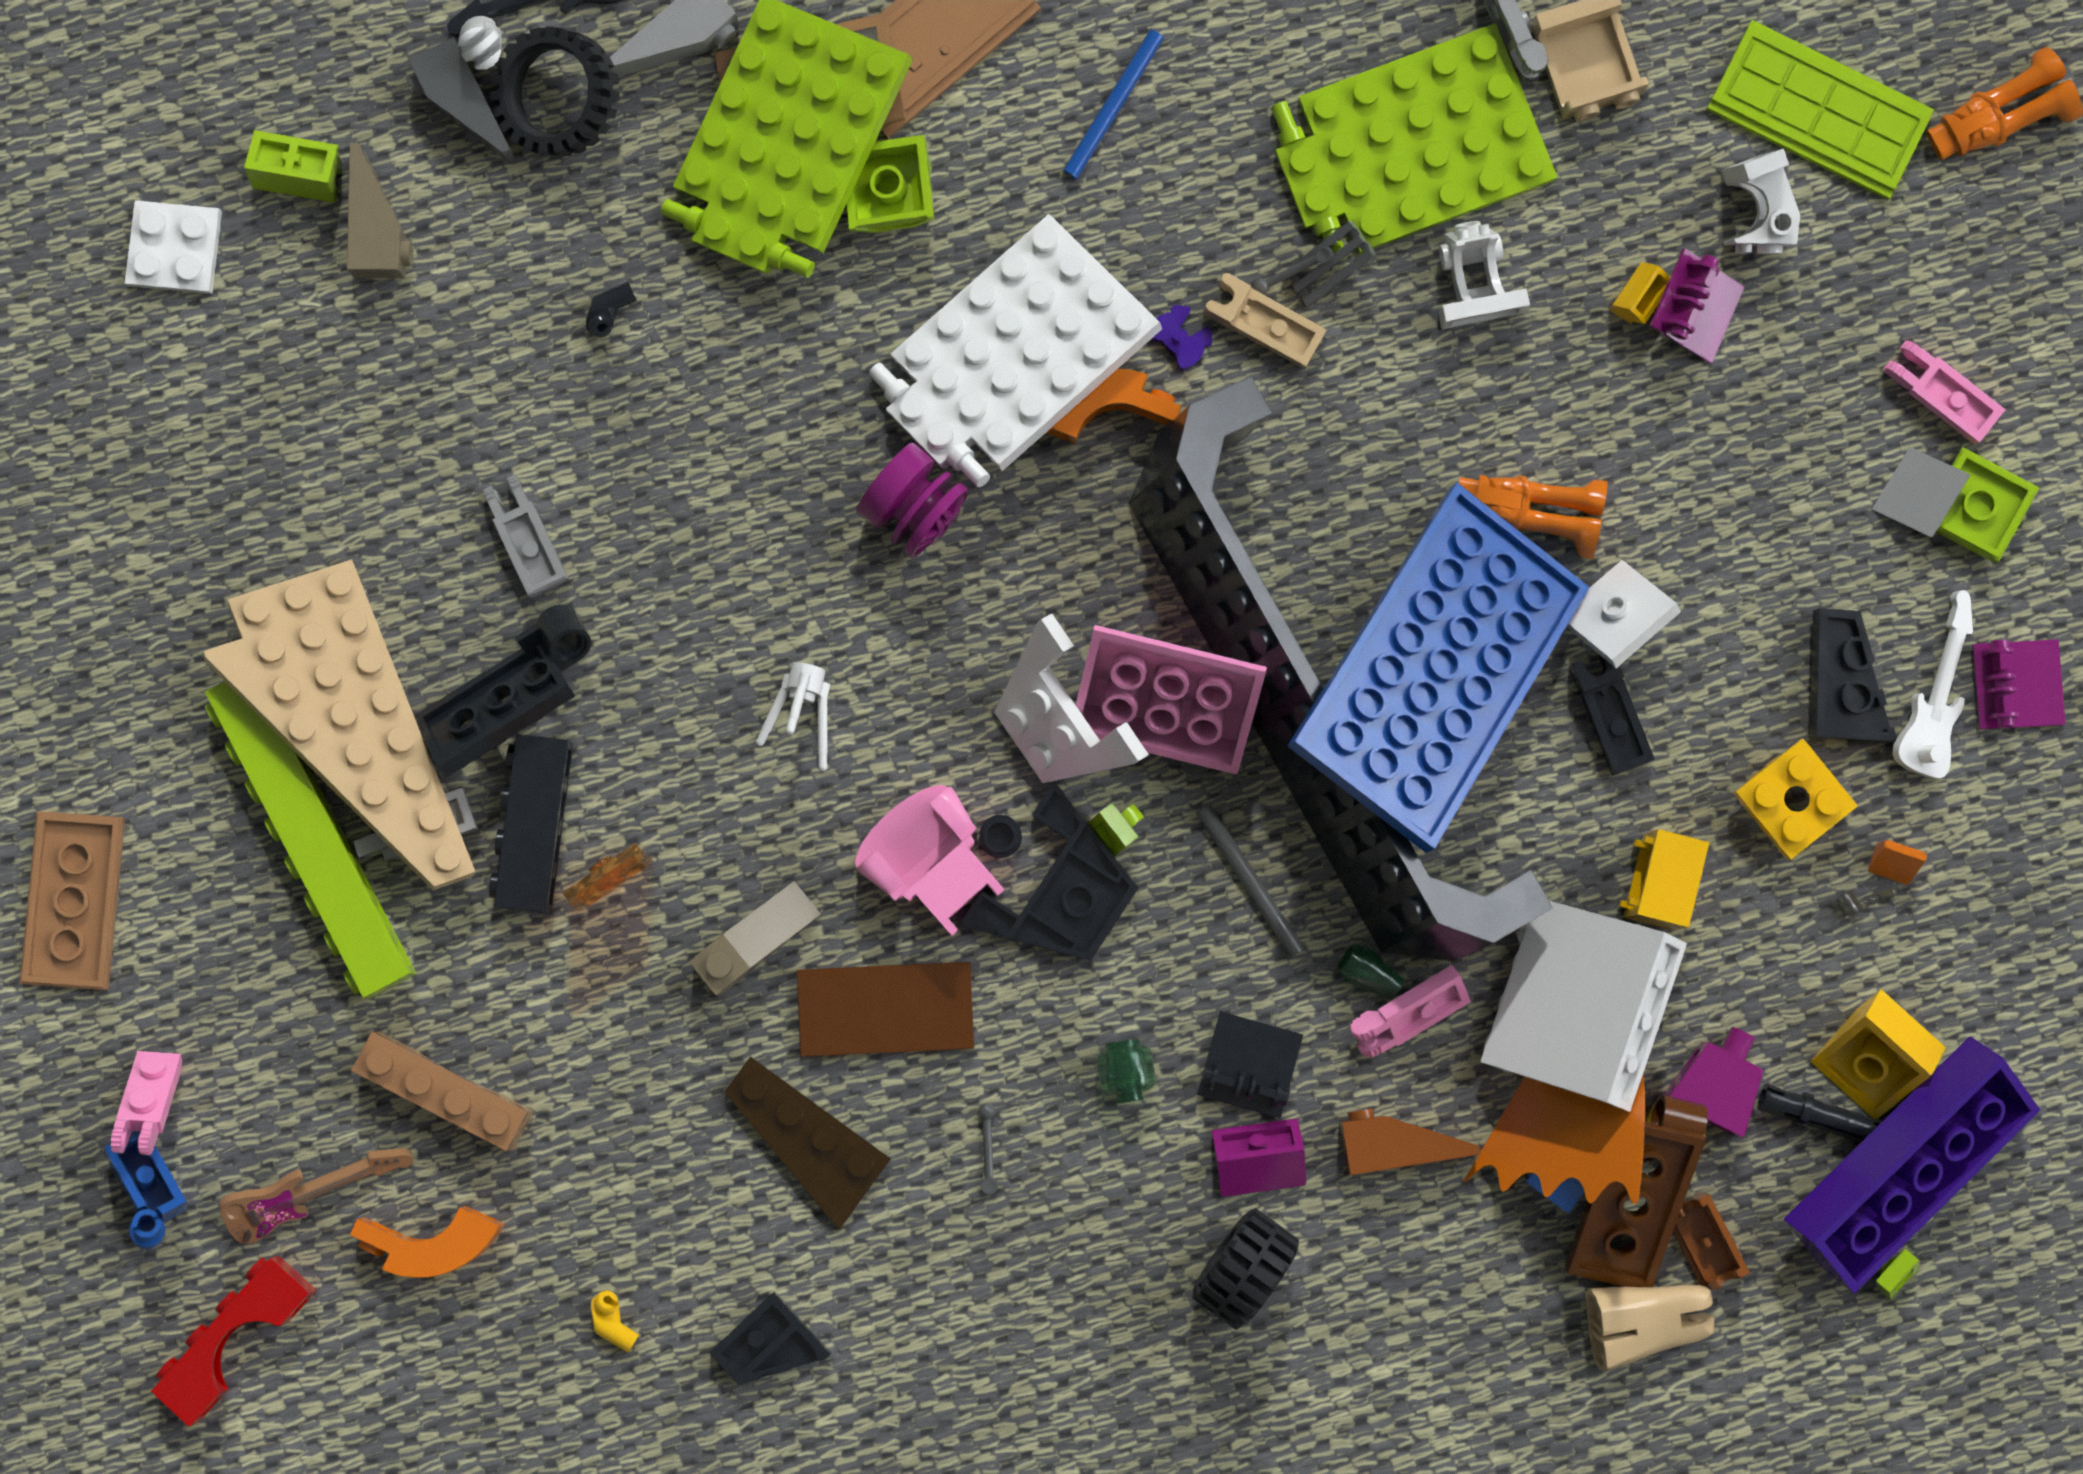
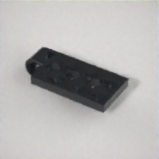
M559 604L547 608L539 616L535 625L515 636V639L521 646L520 650L414 716L420 733L438 769L445 778L466 767L470 762L497 745L504 743L513 735L532 723L539 721L545 715L575 697L562 671L587 655L591 648V638L572 607ZM545 674L540 680L534 682L538 676ZM509 696L505 702L497 705L500 700ZM472 719V721L467 726L461 728V726L465 722Z

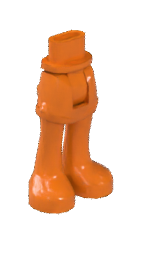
M2049 47L2036 51L2031 56L2030 67L2023 73L1987 92L1978 91L1972 94L1969 101L1956 109L1952 114L1942 116L1941 124L1926 131L1927 138L1940 160H1944L1954 154L1962 157L1968 151H1975L1991 145L2000 146L2013 133L2031 123L2055 115L2064 123H2070L2081 118L2083 115L2081 99L2075 84L2070 79L2006 114H2003L2000 110L2001 107L2040 87L2051 86L2063 80L2066 75V69L2059 56Z
M1480 474L1479 480L1460 477L1459 484L1518 531L1546 533L1566 538L1574 542L1578 556L1585 559H1594L1602 519L1597 518H1601L1604 511L1608 481L1591 480L1584 487H1564L1528 481L1526 476L1520 475L1514 478H1487L1486 475ZM1533 502L1578 510L1591 517H1573L1531 510L1530 505Z

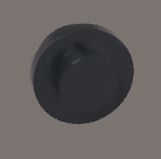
M995 815L988 818L982 824L979 831V842L982 849L988 855L995 858H1006L1013 855L1020 847L1022 841L1020 826L1014 819L1006 815Z

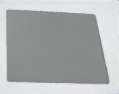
M1909 447L1872 510L1929 537H1933L1970 477V474Z

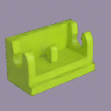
M254 130L244 170L253 189L335 203L338 191L335 178L336 174L341 175L342 162L338 153L339 147L336 144Z

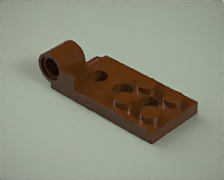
M1660 1095L1657 1098L1652 1109L1650 1124L1645 1123L1643 1159L1653 1157L1660 1160L1658 1167L1652 1172H1642L1639 1196L1646 1199L1645 1204L1635 1211L1624 1209L1623 1205L1629 1199V1194L1625 1186L1617 1181L1610 1183L1593 1203L1587 1201L1565 1263L1567 1274L1624 1287H1653L1706 1141L1704 1135L1707 1127L1708 1111L1705 1104ZM1619 1234L1632 1236V1241L1624 1248L1617 1249L1610 1246L1611 1240Z

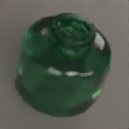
M1139 1039L1105 1043L1106 1050L1101 1051L1096 1056L1101 1092L1106 1095H1116L1117 1103L1143 1100L1142 1091L1150 1090L1156 1084L1151 1049L1148 1046L1140 1045Z

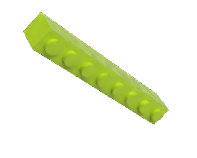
M225 681L205 691L210 702L205 706L207 714L217 728L222 726L230 741L225 743V748L236 766L243 765L249 777L248 780L244 781L246 789L256 804L262 802L269 816L264 819V822L272 838L276 842L281 840L289 854L284 857L285 864L295 880L302 879L308 891V894L304 895L306 905L315 918L321 916L328 932L323 934L324 939L334 956L341 954L348 968L343 974L352 992L355 995L361 993L363 998L371 999L416 975L414 967L310 767Z

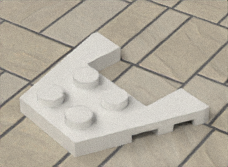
M1053 614L1037 622L994 713L1042 783L1132 765L1144 759L1149 754L1127 722L1114 729L1102 740H1099L1050 669L1054 662L1074 647Z

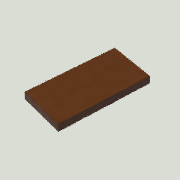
M971 962L797 970L801 1057L974 1049Z

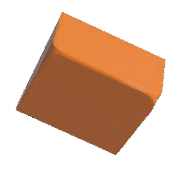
M1890 840L1876 843L1868 872L1908 885L1925 863L1927 855H1925V852Z

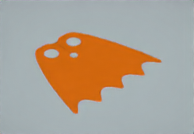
M1644 1073L1630 1112L1596 1099L1524 1077L1463 1182L1468 1181L1483 1167L1493 1166L1498 1173L1500 1189L1502 1192H1505L1522 1175L1534 1173L1540 1179L1544 1197H1549L1563 1181L1575 1178L1581 1182L1586 1200L1589 1203H1593L1610 1183L1617 1181L1625 1186L1631 1202L1637 1204L1640 1195L1644 1151Z

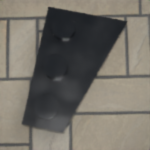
M1826 608L1813 610L1810 738L1895 743L1897 740L1894 727L1890 728L1884 705H1887L1884 691L1883 689L1879 690L1872 666L1875 660L1861 611Z

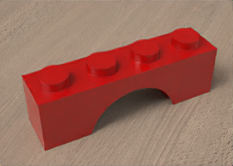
M280 1256L271 1257L268 1261L264 1257L258 1260L245 1275V1278L249 1281L238 1294L234 1290L231 1291L215 1308L219 1315L210 1326L207 1327L203 1323L186 1340L185 1344L189 1349L179 1360L172 1357L155 1375L159 1382L150 1392L187 1426L191 1427L199 1423L229 1390L223 1378L221 1358L224 1346L232 1333L241 1325L253 1321L267 1322L279 1327L288 1324L317 1292V1289Z

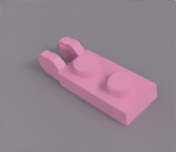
M1905 341L1899 350L1908 360L1925 369L1924 373L1918 379L1895 361L1887 363L1883 369L1885 373L1905 389H1908V393L1971 443L1974 445L1980 443L2006 409L1939 357L1934 358L1912 341Z
M1450 965L1401 996L1394 998L1391 1002L1379 1008L1378 1011L1362 1013L1359 1018L1356 1017L1355 1020H1352L1353 1023L1350 1024V1030L1353 1037L1359 1040L1357 1046L1361 1055L1374 1058V1056H1379V1053H1384L1395 1045L1398 1047L1469 1004L1471 1000L1460 974L1453 965Z
M137 1051L111 1135L110 1146L112 1152H125L131 1131H141L138 1138L139 1152L142 1155L152 1154L158 1134L163 1132L182 1069L181 1054Z

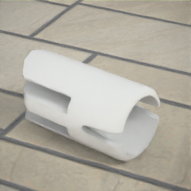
M475 16L465 22L461 28L458 41L461 56L466 62L474 61L476 69L484 70L494 66L499 60L502 48V32L500 28L496 27L495 22L491 18Z

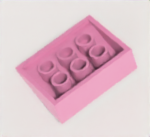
M1095 625L1076 707L1099 740H1102L1114 729L1127 722L1148 753L1237 775L1267 667Z

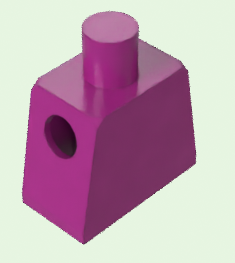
M1731 1027L1721 1048L1710 1042H1701L1663 1095L1705 1104L1708 1111L1707 1123L1735 1137L1743 1138L1763 1075V1069L1745 1060L1755 1037L1738 1028Z

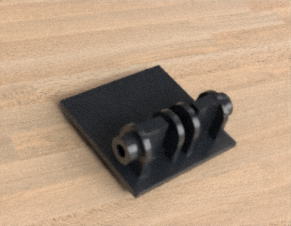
M1220 1011L1197 1095L1281 1119L1283 1108L1286 1106L1289 1098V1086L1303 1034Z

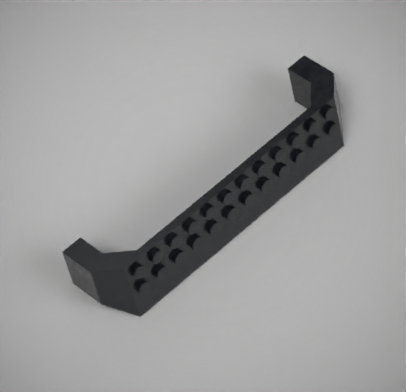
M1250 376L1190 404L1157 435L1130 498L1129 505L1212 653L1267 667L1252 724L1380 952L1454 962L1498 941L1553 909L1532 870L1483 895L1430 877L1406 837L1288 747L1289 742L1320 695L1323 687L1212 492L1221 452L1240 443L1272 414L1253 378Z

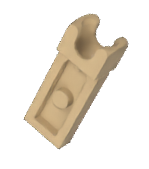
M1224 273L1221 278L1220 287L1224 291H1228L1232 295L1233 300L1224 305L1213 300L1208 301L1203 310L1204 315L1305 370L1327 330L1252 289L1251 285L1235 276Z

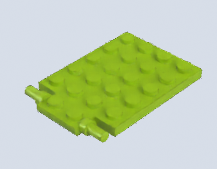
M759 0L673 185L675 189L708 203L705 210L697 206L688 208L670 199H666L661 206V214L682 223L685 230L694 233L691 239L692 242L760 272L769 274L773 268L779 271L786 268L809 278L814 271L815 263L792 253L791 247L784 245L786 238L824 253L914 59L905 52L781 1Z
M1496 23L1299 96V104L1312 134L1310 137L1306 138L1302 127L1296 126L1287 101L1279 102L1271 107L1281 132L1278 135V139L1282 147L1275 149V154L1305 229L1314 227L1317 237L1323 238V241L1341 227L1338 218L1344 216L1346 222L1353 221L1370 246L1376 249L1552 183L1558 178ZM1342 240L1331 248L1333 254L1344 247ZM1358 247L1357 250H1358V253H1359V255H1360V254H1362L1363 252H1362V250L1360 249V247Z

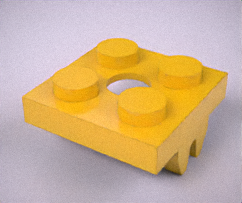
M1803 738L1772 759L1764 768L1757 771L1746 783L1733 792L1735 797L1787 861L1792 860L1858 807ZM1799 786L1807 791L1809 804L1803 811L1794 812L1786 806L1784 796L1789 788Z

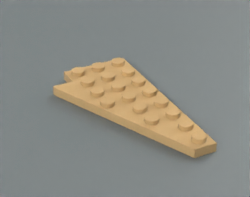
M348 560L228 599L227 605L241 639L203 651L205 662L433 891L473 877L475 869L353 561Z

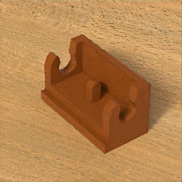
M1699 1192L1684 1200L1673 1233L1699 1284L1707 1286L1711 1290L1721 1288L1722 1283L1729 1279H1740L1750 1274L1710 1194Z

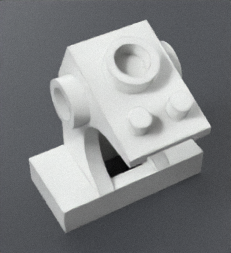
M1784 149L1762 154L1720 170L1726 185L1737 186L1751 193L1757 208L1756 219L1749 230L1723 241L1724 245L1735 246V254L1752 253V246H1757V254H1783V246L1797 244L1800 213L1783 168L1789 165Z
M1480 221L1460 223L1455 225V232L1444 234L1445 244L1439 245L1440 261L1443 270H1451L1457 302L1442 305L1438 313L1441 329L1526 312L1530 306L1527 288L1505 292L1501 285L1496 260L1503 259V246L1500 235L1491 230L1489 224L1481 225ZM1483 262L1488 286L1467 290L1463 266Z

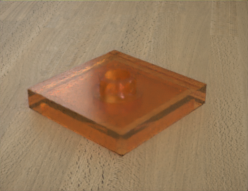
M635 842L612 858L609 855L594 864L589 869V875L562 893L571 906L586 909L652 864L653 858L645 847Z

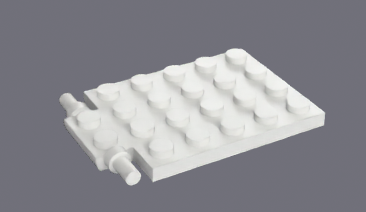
M1048 214L891 353L893 359L915 381L911 387L903 379H896L882 363L875 364L870 369L869 375L885 391L884 397L891 403L886 408V411L941 468L947 469L951 465L956 471L962 470L977 487H982L990 479V474L974 459V452L970 449L972 445L976 444L1003 471L1159 333L1162 327L1160 322Z

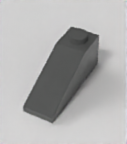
M454 37L408 59L415 72L409 75L408 79L419 99L426 96L435 109L507 162L516 159L468 62L461 56L460 46L458 47Z

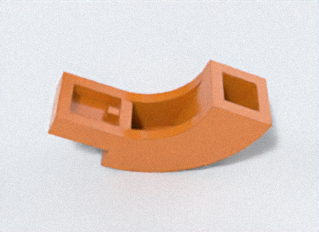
M1117 369L1046 433L1076 444L1082 430L1093 418L1114 410L1129 411L1168 426L1180 414L1181 405L1174 403L1176 398L1158 389H1152L1151 393L1143 391L1148 374L1129 369Z
M468 1206L459 1207L451 1224L433 1238H411L366 1217L356 1220L350 1235L360 1240L359 1248L371 1254L382 1257L384 1251L389 1253L382 1270L399 1276L421 1278L448 1273L472 1262L493 1244L505 1224Z

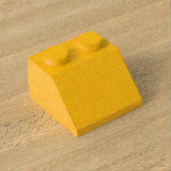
M1880 989L1854 1011L1810 1062L1873 1119H1878L1932 1076L1946 1047Z

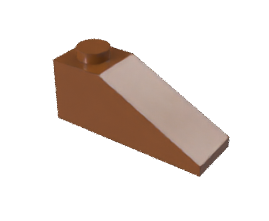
M1373 1108L1347 1112L1348 1120L1339 1122L1346 1170L1349 1175L1480 1155L1479 1145L1383 1115L1374 1116Z

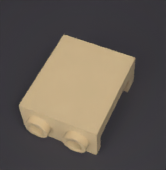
M1580 0L1538 13L1531 24L1536 41L1543 43L1546 50L1545 54L1548 55V65L1545 69L1563 120L1575 116L1576 122L1589 120L1601 113L1599 108L1614 103L1616 109L1627 108L1638 103L1641 100L1640 95H1643L1649 86L1646 77L1640 78L1618 14L1622 6L1621 0Z

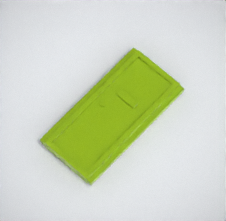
M1754 20L1750 21L1706 109L1887 200L1891 198L1934 111V109Z

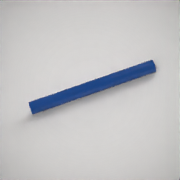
M1152 29L1149 30L1062 172L1069 176L1070 174L1071 178L1078 179L1164 40V37L1159 32Z

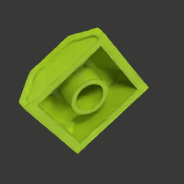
M924 135L875 142L846 204L849 230L851 232L879 233L913 228L935 219L930 175L932 165L928 156L927 139Z

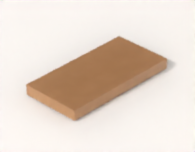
M37 811L19 984L109 990L125 818Z

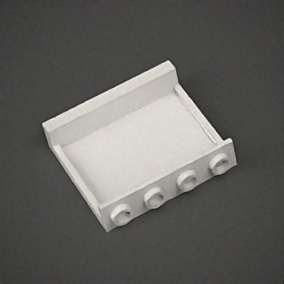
M1549 901L1553 909L1526 924V930L1519 950L1513 959L1512 971L1505 991L1500 997L1498 1011L1491 1032L1486 1038L1480 1062L1501 1071L1524 1076L1630 1112L1687 943L1659 930Z

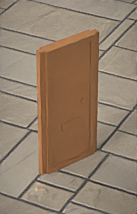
M895 0L881 13H886L893 48L909 54L914 59L901 85L906 120L883 125L881 129L882 134L889 140L1040 12L1041 7L1036 3V0Z

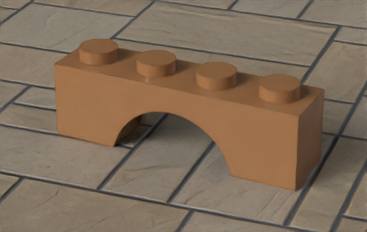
M371 1032L351 1070L505 1151L514 1150L534 1112L494 1090L481 1086L444 1068L424 1056L421 1052L382 1032Z

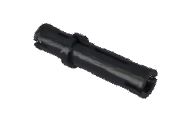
M1768 1083L1763 1086L1758 1098L1757 1109L1759 1111L1792 1120L1793 1124L1798 1127L1804 1128L1808 1125L1860 1142L1883 1122L1838 1106L1816 1100L1813 1094L1803 1092L1800 1095Z

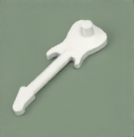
M1965 590L1955 591L1950 596L1952 606L1946 623L1949 633L1928 704L1925 702L1923 693L1912 696L1910 720L1899 734L1893 746V757L1899 765L1908 771L1927 778H1942L1948 773L1951 763V731L1964 707L1965 699L1962 697L1955 698L1950 706H1947L1946 702L1966 634H1972L1971 598Z

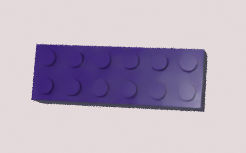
M1969 1036L1933 1072L1931 1077L1920 1084L1783 1220L1819 1265L1855 1294L2040 1111V1108L2004 1058Z

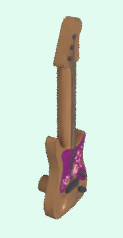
M406 1148L367 1152V1158L299 1186L296 1185L303 1181L301 1170H295L270 1186L226 1195L219 1201L220 1215L228 1231L238 1242L244 1244L257 1242L280 1224L289 1220L307 1217V1207L305 1205L300 1206L299 1204L375 1173L376 1176H379L398 1167L407 1168L413 1163L412 1153Z

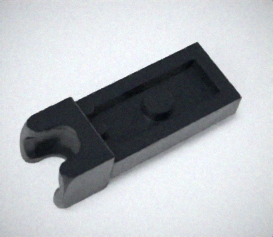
M1600 656L1599 660L1603 665L1601 676L1591 675L1585 664L1581 661L1570 665L1569 671L1578 694L1581 695L1580 697L1611 775L1614 776L1655 760L1622 679L1624 676L1620 666L1615 668Z

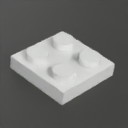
M135 200L125 284L129 287L212 294L222 211L219 208Z

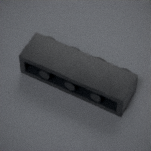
M516 734L515 744H509L506 769L512 770L510 787H503L500 801L501 812H506L504 830L498 829L495 839V855H501L499 872L492 873L489 885V897L495 898L494 907L552 914L574 744L569 740Z

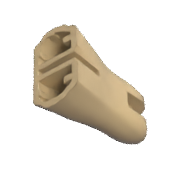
M1707 1286L1588 1288L1585 1291L1589 1337L1593 1357L1597 1367L1603 1372L1633 1363L1663 1350L1701 1341L1715 1332L1714 1317L1710 1314L1695 1313L1680 1316L1683 1313L1700 1311L1712 1306L1711 1290Z

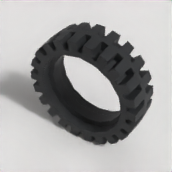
M545 26V28L529 29L530 34L521 33L515 37L517 44L508 43L503 49L507 57H499V60L495 63L494 66L500 68L499 75H491L490 83L497 85V91H490V101L498 104V107L493 108L492 111L496 119L503 121L499 127L503 133L511 135L509 139L515 144L538 154L565 157L572 156V153L580 154L587 151L586 146H594L600 141L597 136L598 134H606L611 126L606 121L608 118L615 119L617 109L611 106L612 101H619L620 92L613 90V85L619 84L618 75L610 71L614 67L611 58L603 55L606 51L599 44L594 43L593 39L573 30ZM551 50H564L574 55L583 65L588 80L587 102L581 117L570 129L558 134H547L536 129L527 119L522 104V83L530 65L541 54Z

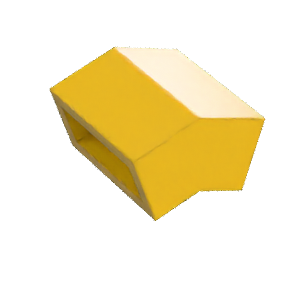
M1641 262L1609 310L1629 324L1636 322L1645 325L1658 306L1670 276L1659 265Z

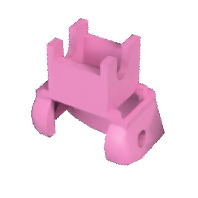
M938 785L925 788L909 796L890 810L871 829L860 845L855 859L856 870L891 896L895 902H898L902 897L912 901L917 896L951 936L955 935L959 930L949 919L987 885L997 896L1004 891L1000 883L971 852L970 849L975 845L972 836L977 832V828L972 823L951 786Z

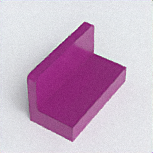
M1298 1118L1212 1130L1213 1146L1218 1167L1219 1188L1222 1197L1299 1187L1307 1184L1305 1150Z

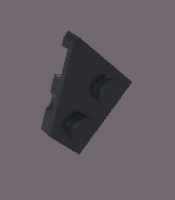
M774 1291L709 1353L738 1385L768 1375L791 1370L801 1365L824 1360L832 1352Z

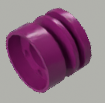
M915 443L908 444L887 464L869 486L856 507V513L877 530L882 529L895 519L898 524L891 536V542L895 545L900 544L912 533L904 547V553L912 559L916 558L931 544H935L945 534L958 517L961 506L970 491L961 482L945 494L953 480V475L949 471L944 472L930 482L928 477L933 470L935 460Z

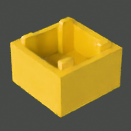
M1660 829L1643 834L1642 840L1635 839L1633 847L1640 848L1628 899L1627 901L1619 900L1618 907L1625 909L1623 918L1673 931L1689 928L1710 842Z

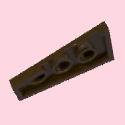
M751 1056L725 1090L727 1096L840 1230L891 1158Z

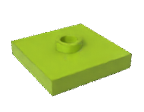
M1962 447L1951 466L1970 474V477L1936 532L1997 564L2030 507L2039 487Z

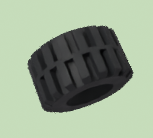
M1254 1208L1241 1217L1217 1248L1193 1287L1192 1299L1233 1329L1241 1328L1256 1315L1287 1272L1297 1254L1299 1239L1257 1208Z

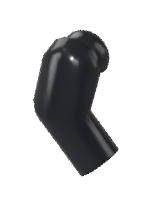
M629 282L600 293L592 299L586 317V327L592 335L599 338L609 335L613 328L617 310L637 301Z

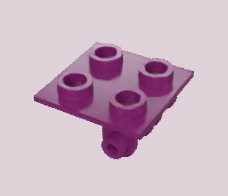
M1683 248L1650 323V327L1703 360L1712 363L1745 286L1721 272L1717 267L1719 263L1717 258L1704 254L1701 259L1686 248Z
M2059 639L2018 642L1993 640L1991 643L1972 644L1979 729L2066 725Z

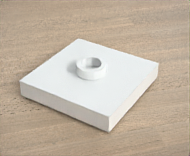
M1621 560L1588 589L1567 628L1617 668L1681 611L1675 601Z

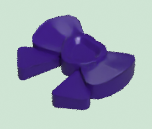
M1173 305L1170 313H1164L1156 318L1160 322L1162 330L1151 341L1162 343L1164 348L1174 355L1177 368L1180 371H1185L1193 367L1201 359L1205 350L1204 347L1212 345L1211 328L1208 326L1188 337L1186 330L1180 329V327L1189 315L1191 308Z

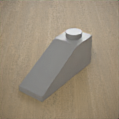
M674 0L609 57L614 64L611 71L619 77L707 53L715 45L719 49L723 48L737 34L735 29L739 25L737 15L724 0Z

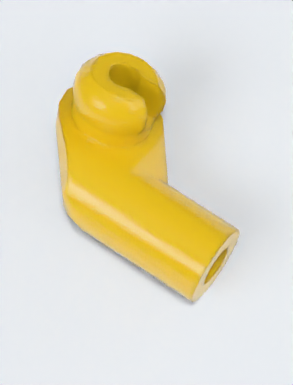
M609 1290L601 1291L592 1299L590 1306L593 1329L597 1335L629 1353L640 1334L621 1323L617 1295Z

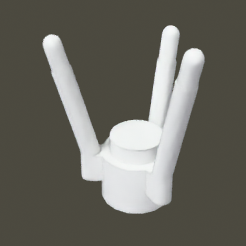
M800 662L792 663L790 674H784L781 689L756 740L757 746L764 745L788 694L789 698L793 700L786 727L788 735H792L795 731L802 704H813L815 697H818V767L820 771L827 769V698L831 685L823 682L826 673L823 668Z

